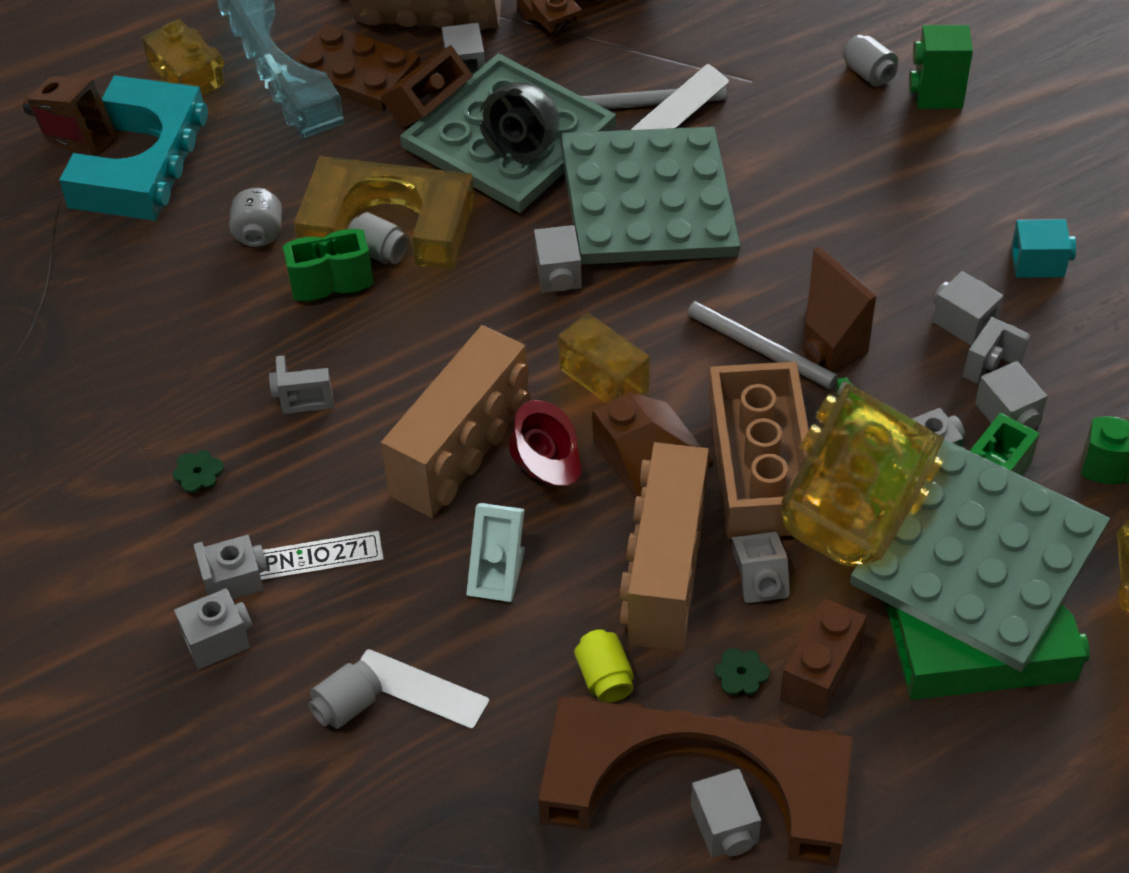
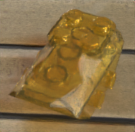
M843 380L836 396L828 394L815 416L816 419L822 422L820 427L813 424L799 447L806 454L781 501L782 520L787 531L799 541L837 563L845 566H855L881 560L909 512L915 515L919 511L929 493V490L924 488L923 485L925 481L927 483L932 481L943 462V459L938 457L937 454L944 437Z

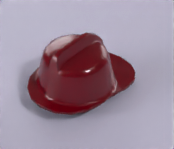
M532 400L524 403L516 412L514 429L510 435L509 450L512 459L529 477L538 478L552 486L566 487L574 484L581 475V463L574 425L560 408L547 401Z

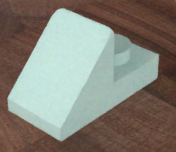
M485 503L476 505L467 596L512 602L525 548L520 546L524 509Z

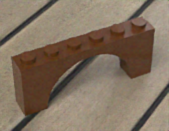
M559 696L538 798L540 824L589 831L592 817L601 799L627 773L649 762L664 758L701 757L740 769L742 773L754 780L768 794L777 807L785 826L788 842V860L838 867L843 842L853 736L840 735L829 729L816 731L795 729L778 722L768 724L744 722L733 716L715 718L694 715L683 709H672L670 711L650 709L633 702L614 704L599 702L588 696H576L573 698Z

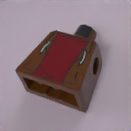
M52 76L24 99V112L36 118L44 138L52 144L77 154L99 156L118 137L93 79Z

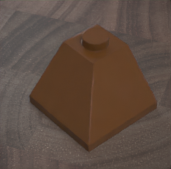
M821 246L813 249L803 351L810 361L835 373L868 353L876 295Z
M629 392L592 410L593 443L635 500L636 496H641L642 487H640L643 459L651 460L654 442L701 447L667 402ZM708 456V468H710L713 461Z

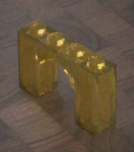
M319 156L294 222L297 239L303 237L324 238L333 232L347 229L351 220L366 208L379 204H399L409 207L419 214L412 235L415 265L454 270L475 203L473 175L471 173Z

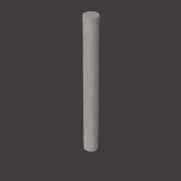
M726 85L706 102L727 100ZM677 89L582 97L605 109L659 106Z
M696 301L689 307L687 313L689 317L775 362L797 361L800 375L829 390L835 385L838 378L837 374Z

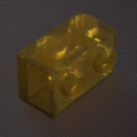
M178 18L141 37L148 66L165 82L198 86L202 96L225 84L222 73L224 61L219 51L215 47L210 48L203 41L199 32L194 28L190 29L181 19Z
M588 312L558 335L559 369L604 402L608 403L629 392L643 395L649 390L650 356Z

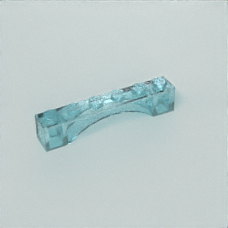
M217 0L221 14L229 16V23L235 37H242L241 41L249 59L254 57L255 67L262 81L268 80V88L275 103L281 102L282 112L288 126L294 125L303 139L344 124L340 95L327 74L294 61L283 53L269 36L270 28L276 16L274 0Z

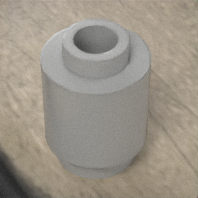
M856 35L846 44L843 58L846 60L847 66L871 85L881 86L891 81L896 75L898 66L897 55L871 36Z
M369 212L355 217L348 229L364 230L370 257L381 263L387 264L391 262L397 264L403 259L408 250L409 236L403 233L401 227Z
M359 660L354 665L347 663L310 690L312 701L308 705L313 716L321 725L327 726L330 724L334 728L339 729L376 701V695L382 691V685L375 672L364 661Z

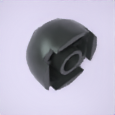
M513 82L494 91L481 105L480 112L483 110V122L480 123L481 133L487 145L499 157L505 160L509 158L506 157L508 153L512 155L511 158L521 160L518 162L520 164L534 161L544 154L556 139L559 128L558 109L552 97L534 84Z

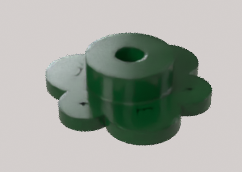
M203 450L196 455L185 453L177 459L178 468L173 471L172 476L174 481L181 483L182 489L185 492L195 493L203 487H213L217 482L216 477L223 472L224 466L220 459L212 458L208 451Z
M729 648L723 652L722 662L715 666L714 674L717 678L721 679V688L726 694L738 695L743 691L748 695H753L758 692L759 684L765 683L769 679L770 669L765 663L759 662L760 657L756 651L748 650L743 653L740 649Z

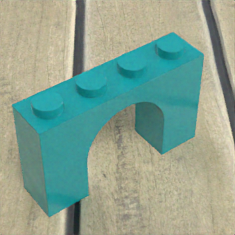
M114 75L102 97L103 104L114 129L157 137L158 141L139 155L121 159L73 153L59 179L67 208L156 221L162 207L166 206L169 202L171 188L175 179H179L182 175L184 160L188 152H192L195 147L196 135L200 127L204 126L207 122L208 106L206 103H203L201 90L198 86Z

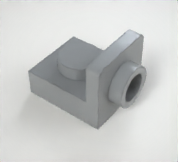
M991 317L969 349L962 377L978 384L981 376L985 374L987 369L994 371L1001 359L1010 363L1018 361L1021 364L1026 353L1030 335L1013 325Z
M285 355L276 356L277 372L269 373V382L272 398L280 397L283 414L334 409L328 368L288 372Z
M777 531L732 537L733 555L741 573L744 601L746 603H754L789 597L788 557Z

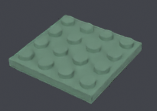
M498 53L435 109L400 135L401 147L521 213L565 173L560 146L561 133L611 131L616 127V114ZM513 82L531 83L542 88L552 97L559 115V128L554 142L538 159L526 164L518 163L521 160L511 158L512 155L508 153L506 157H509L507 160L499 157L487 145L480 130V123L483 122V110L480 112L483 102L494 91Z
M715 127L561 133L560 146L581 264L739 256L741 246Z
M940 438L852 572L850 584L1022 672L1108 528L1110 518Z

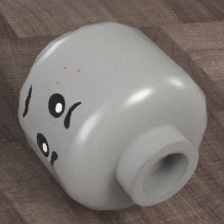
M251 188L239 192L234 197L230 209L229 228L232 236L242 244L251 247H261L273 243L281 231L283 211L280 200L274 194L262 188Z

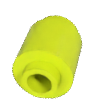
M602 629L585 634L575 648L574 654L590 694L596 696L599 702L614 703L624 699L634 690L632 683L634 673L618 635Z

